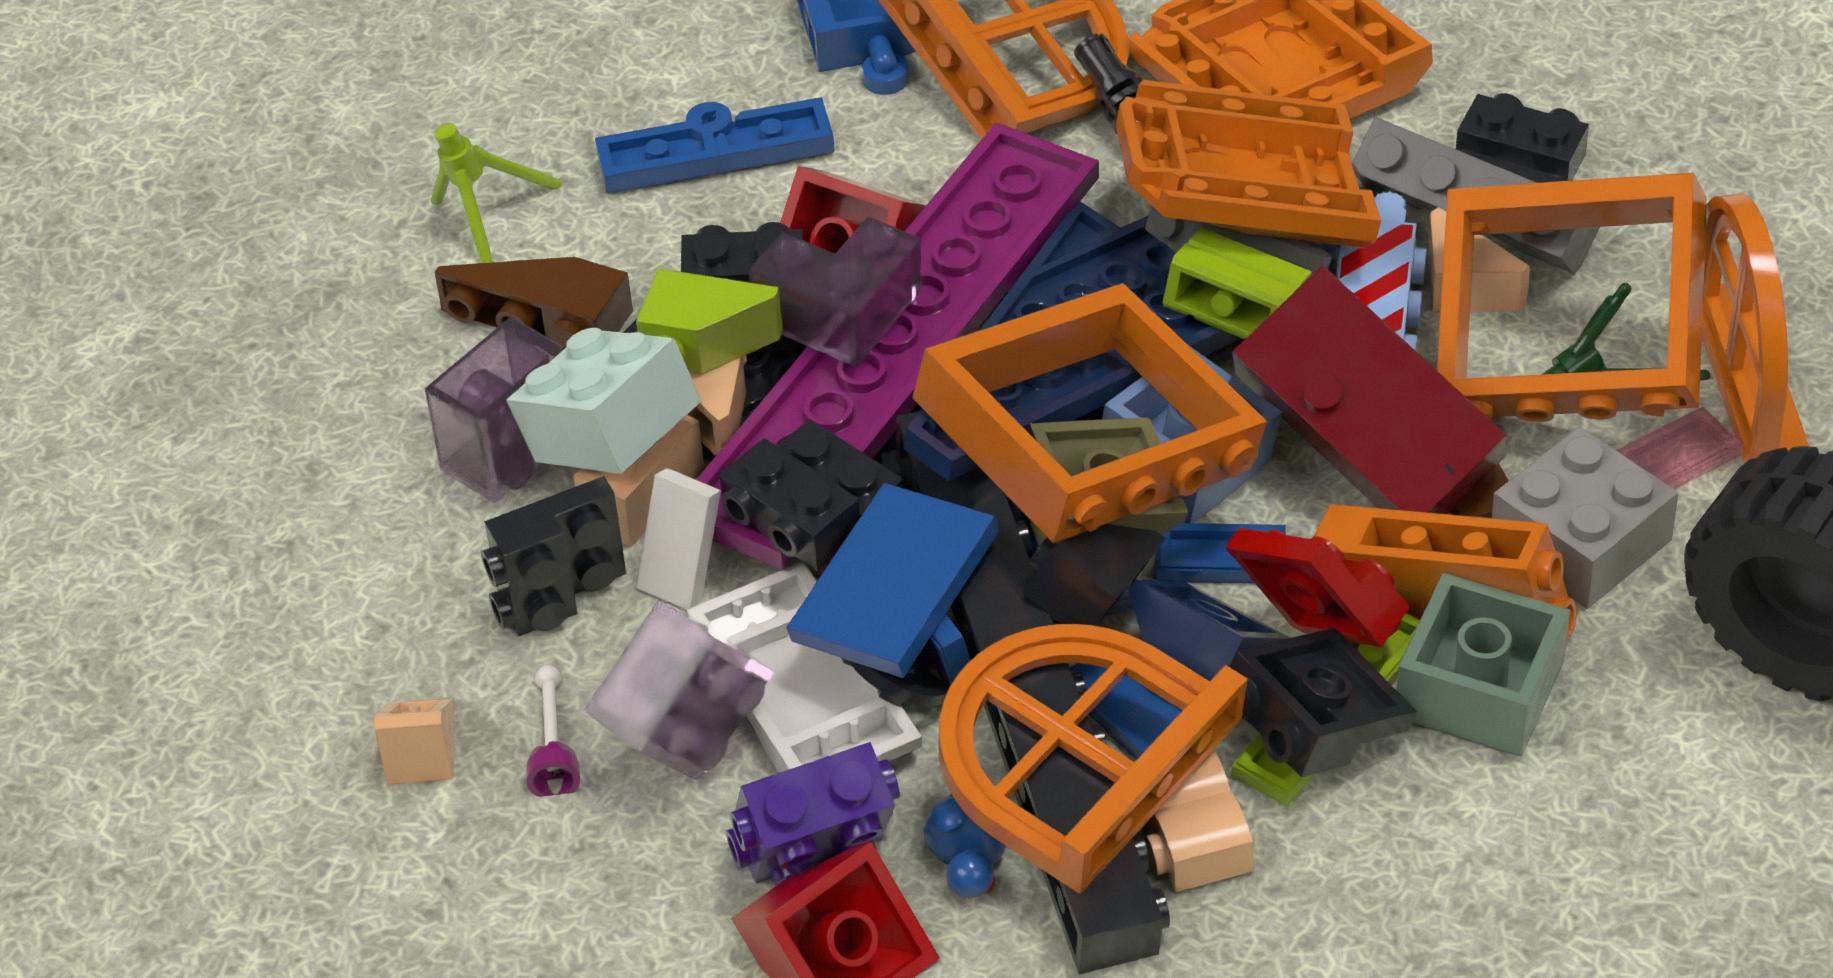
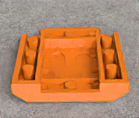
M1172 0L1161 5L1151 15L1152 26L1142 36L1134 32L1128 38L1130 57L1159 82L1345 104L1350 120L1410 93L1433 64L1432 44L1375 0Z
M1142 80L1140 82L1135 98L1126 97L1120 103L1116 130L1127 183L1163 217L1206 222L1217 227L1250 235L1367 248L1376 242L1381 218L1372 190L1359 189L1349 156L1354 131L1345 104Z

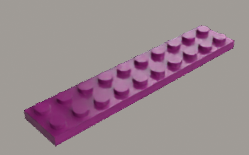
M996 122L696 480L721 490L719 474L756 443L766 438L775 445H779L809 419L873 459L896 431L897 416L910 413L917 405V402L912 397L925 349L974 333L1025 271L1064 217L1079 204L1099 179V160ZM721 491L713 541L780 570H784L793 557L783 554L769 538L751 526H743L736 523L727 514L722 505Z

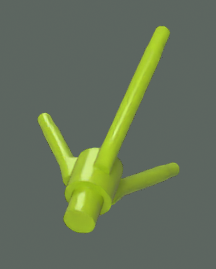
M442 124L434 132V136L439 144L437 151L439 172L433 188L431 203L435 205L442 203L449 181L458 186L481 263L493 262L490 246L473 192V182L482 175L483 167L488 166L551 189L560 188L562 181L546 173L490 154L478 145L472 146L469 138L460 135L455 124Z

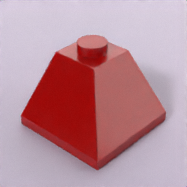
M865 841L782 881L731 918L758 965L770 978H914L940 959L871 841Z

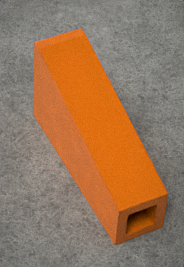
M1330 504L1314 536L1322 537L1337 546L1344 554L1346 560L1361 562L1363 559H1369L1386 568L1394 577V588L1410 606L1406 613L1420 620L1442 573L1445 572L1569 609L1567 638L1574 631L1577 617L1576 604L1572 598H1568L1563 580V558L1560 552L1555 551L1548 523Z

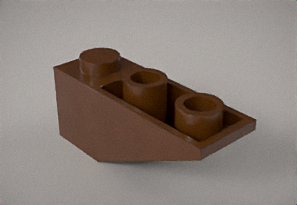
M578 257L438 266L434 272L441 310L447 312L452 318L464 323L474 320L497 327L506 335L515 339L529 337L552 344L561 352L567 347V341L574 334L582 330L599 328L602 331L619 332L633 312L628 272Z

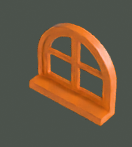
M878 0L981 140L996 122L1027 134L1040 128L1079 117L1098 107L1095 102L1096 87L1088 74L1084 77L1080 74L1046 28L1085 17L1093 34L1097 33L1099 36L1103 33L1107 36L1115 53L1125 67L1128 60V36L1121 14L1113 0H1060L1032 9L1025 0H1005L1015 14L977 25L973 24L956 0ZM1030 33L1068 85L1028 97L990 45Z
M1740 193L1715 196L1707 203L1702 339L1744 463L1749 459L1758 458L1761 453L1785 447L1789 451L1792 447L1809 446L1788 387L1786 316L1773 245L1757 205L1748 195ZM1731 230L1736 234L1742 245L1739 269H1737L1727 240ZM1722 275L1725 281L1724 284H1721Z
M1056 624L1024 630L993 643L977 654L960 671L950 686L943 702L939 724L938 750L942 774L955 801L974 823L1013 851L1081 894L1242 719L1248 678L1225 665L1211 681H1208L1152 645L1126 633L1109 628L1082 624ZM1082 663L1107 668L1063 716L1008 682L1011 678L1025 671L1050 664ZM1124 676L1135 680L1182 710L1135 762L1077 726ZM986 701H989L1043 736L996 786L992 784L981 768L973 741L975 723ZM1057 746L1115 782L1066 836L1008 799Z

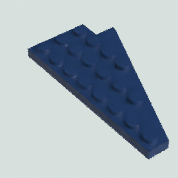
M1081 201L1064 217L980 329L983 330L1124 283L1187 345L1204 357L1241 339L1238 336L1196 320L1193 315L1188 314L1186 316L1163 306L1162 302L1170 265L1176 253L1145 229L1148 216L1120 228ZM1114 349L989 393L1027 431L1030 423L1074 421L1104 406L1140 379L1142 375ZM921 408L906 429L903 449L948 482L979 467Z

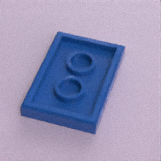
M884 483L787 625L786 629L791 641L904 678L1000 530L996 517Z

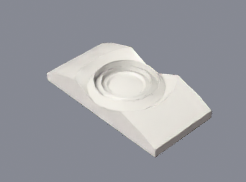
M803 561L687 609L688 621L715 675L728 695L744 711L765 753L778 773L871 742L878 761L883 759L890 761L923 747L921 734L901 705L898 707L879 698L877 689L864 680L852 666L844 664L840 657L791 641L786 627L817 582Z

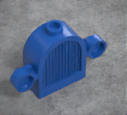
M796 0L819 72L863 64V82L869 91L880 95L897 93L906 87L909 81L908 63L903 56L916 51L878 0Z

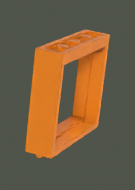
M1694 172L1448 189L1437 371L1491 421L1492 417L1516 416L1527 422H1546L1552 420L1554 414L1578 413L1580 416L1588 419L1603 420L1615 417L1618 411L1640 410L1650 416L1664 417L1665 410L1699 408L1707 197ZM1673 222L1667 368L1466 378L1474 235Z
M1124 283L926 348L912 397L1053 543L1085 531L1092 532L1101 525L1131 514H1141L1152 506L1179 496L1191 495L1200 488L1224 479L1239 477L1240 473L1251 470L1254 459L1258 457V447L1267 421ZM1115 349L1197 429V431L1071 476L989 392ZM1071 515L1073 519L1067 520L1068 516Z

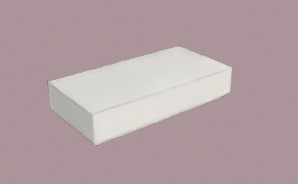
M668 468L655 474L636 585L637 589L686 610L695 607L700 602L704 592L721 490Z

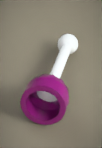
M544 665L537 670L535 681L537 686L542 689L545 746L535 747L526 764L527 786L537 797L574 793L580 785V766L575 751L568 745L558 741L555 688L561 682V674L556 667ZM562 768L563 771L556 773L554 776V771ZM563 778L558 794L552 793L547 780Z

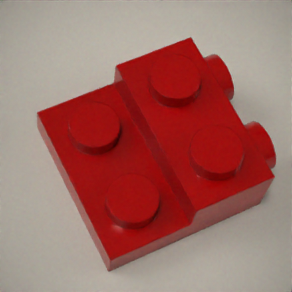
M1238 528L1225 546L1229 554L1291 627L1302 633L1309 634L1335 628L1347 641L1382 647L1387 639L1397 631L1402 618L1410 608L1408 603L1394 588V577L1386 568L1369 559H1363L1361 562L1346 560L1344 554L1337 546L1322 537L1313 536L1311 539L1288 536L1281 531L1273 529L1269 530V532Z

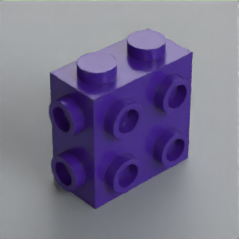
M871 742L742 785L736 808L730 812L733 828L726 830L728 846L738 869L748 866L755 883L773 878L774 884L777 886L782 881L811 868V864L836 856L865 841H871L877 850L875 842L883 839L890 817L893 816L894 799L900 797L899 785L894 770L887 759L878 761Z

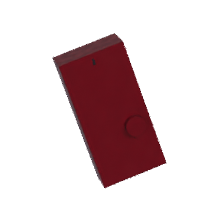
M1324 265L1312 274L1232 351L1236 375L1256 394L1282 411L1281 418L1377 508L1448 514L1459 501L1506 457L1507 435Z

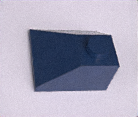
M1133 579L1128 589L1143 641L1159 649L1208 681H1211L1225 665L1230 667L1237 650L1290 638L1187 582Z

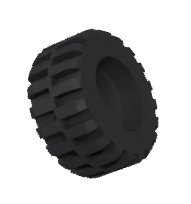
M1812 446L1792 447L1789 451L1786 447L1761 453L1758 458L1749 459L1739 467L1690 532L1691 538L1686 543L1684 552L1686 585L1689 596L1697 597L1695 610L1703 624H1711L1715 630L1714 639L1726 651L1732 649L1742 658L1740 664L1754 674L1758 671L1773 679L1772 685L1789 692L1792 688L1804 691L1805 698L1825 701L1833 697V450L1826 454H1820L1818 448Z

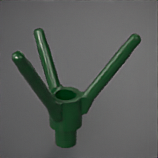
M1622 283L1613 295L1606 296L1576 342L1552 359L1553 367L1542 374L1663 369L1606 368L1602 356L1595 347L1594 342L1630 294L1632 287L1628 283ZM1701 370L1700 381L1709 380L1710 372L1708 370Z

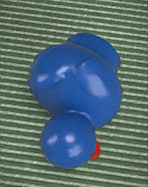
M950 794L948 797L937 802L928 814L925 826L923 827L925 842L933 854L941 862L948 865L946 871L947 883L957 895L963 898H975L983 894H989L995 887L992 866L1002 857L1006 845L974 823L957 804L952 794Z

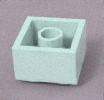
M588 328L574 334L567 341V347L548 364L542 365L530 372L525 379L526 383L506 399L535 462L622 474L701 402V398L674 338L649 336L640 332L602 331L599 328Z

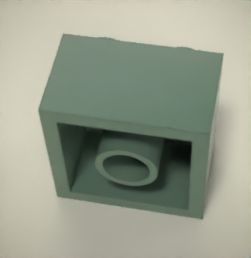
M1443 572L1398 666L1397 691L1417 711L1412 723L1522 757L1564 663L1570 610Z

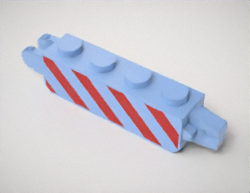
M1383 191L1382 194L1377 193V196L1374 197L1381 218L1376 242L1367 248L1340 245L1336 277L1416 351L1417 335L1406 334L1407 327L1419 328L1422 291H1411L1412 284L1424 285L1427 249L1415 248L1417 223L1405 222L1407 204L1403 196H1399L1397 192L1391 193L1389 191L1385 193Z

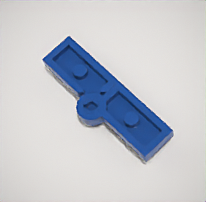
M822 97L741 111L735 117L734 122H732V114L728 107L717 102H704L695 105L689 110L686 115V122L595 138L597 156L606 193L835 152L834 136Z

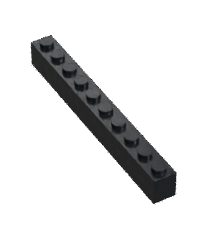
M918 412L898 415L896 458L907 490L996 517L1000 530L951 604L955 626L964 637L970 660L993 643L1007 636L1036 627L1062 624L1058 620L1052 621L1049 613L1022 593L1037 571H1033V568L1027 564L1032 556L1030 535L1024 520H1014L1011 512L1014 502L980 467L948 482L903 449L906 429ZM1068 663L1050 664L1033 668L1008 680V682L1061 716L1087 691L1081 672L1071 673ZM986 701L984 708L1007 773H1009L1043 736L989 701ZM1088 716L1077 725L1107 744L1101 725H1091ZM1057 746L1014 793L1021 808L1066 836L1115 782ZM1139 831L1081 894L1042 870L1079 975L1159 955L1162 929L1169 928L1170 914L1162 889L1160 887L1152 889L1146 875V872L1149 870L1148 852L1143 836Z

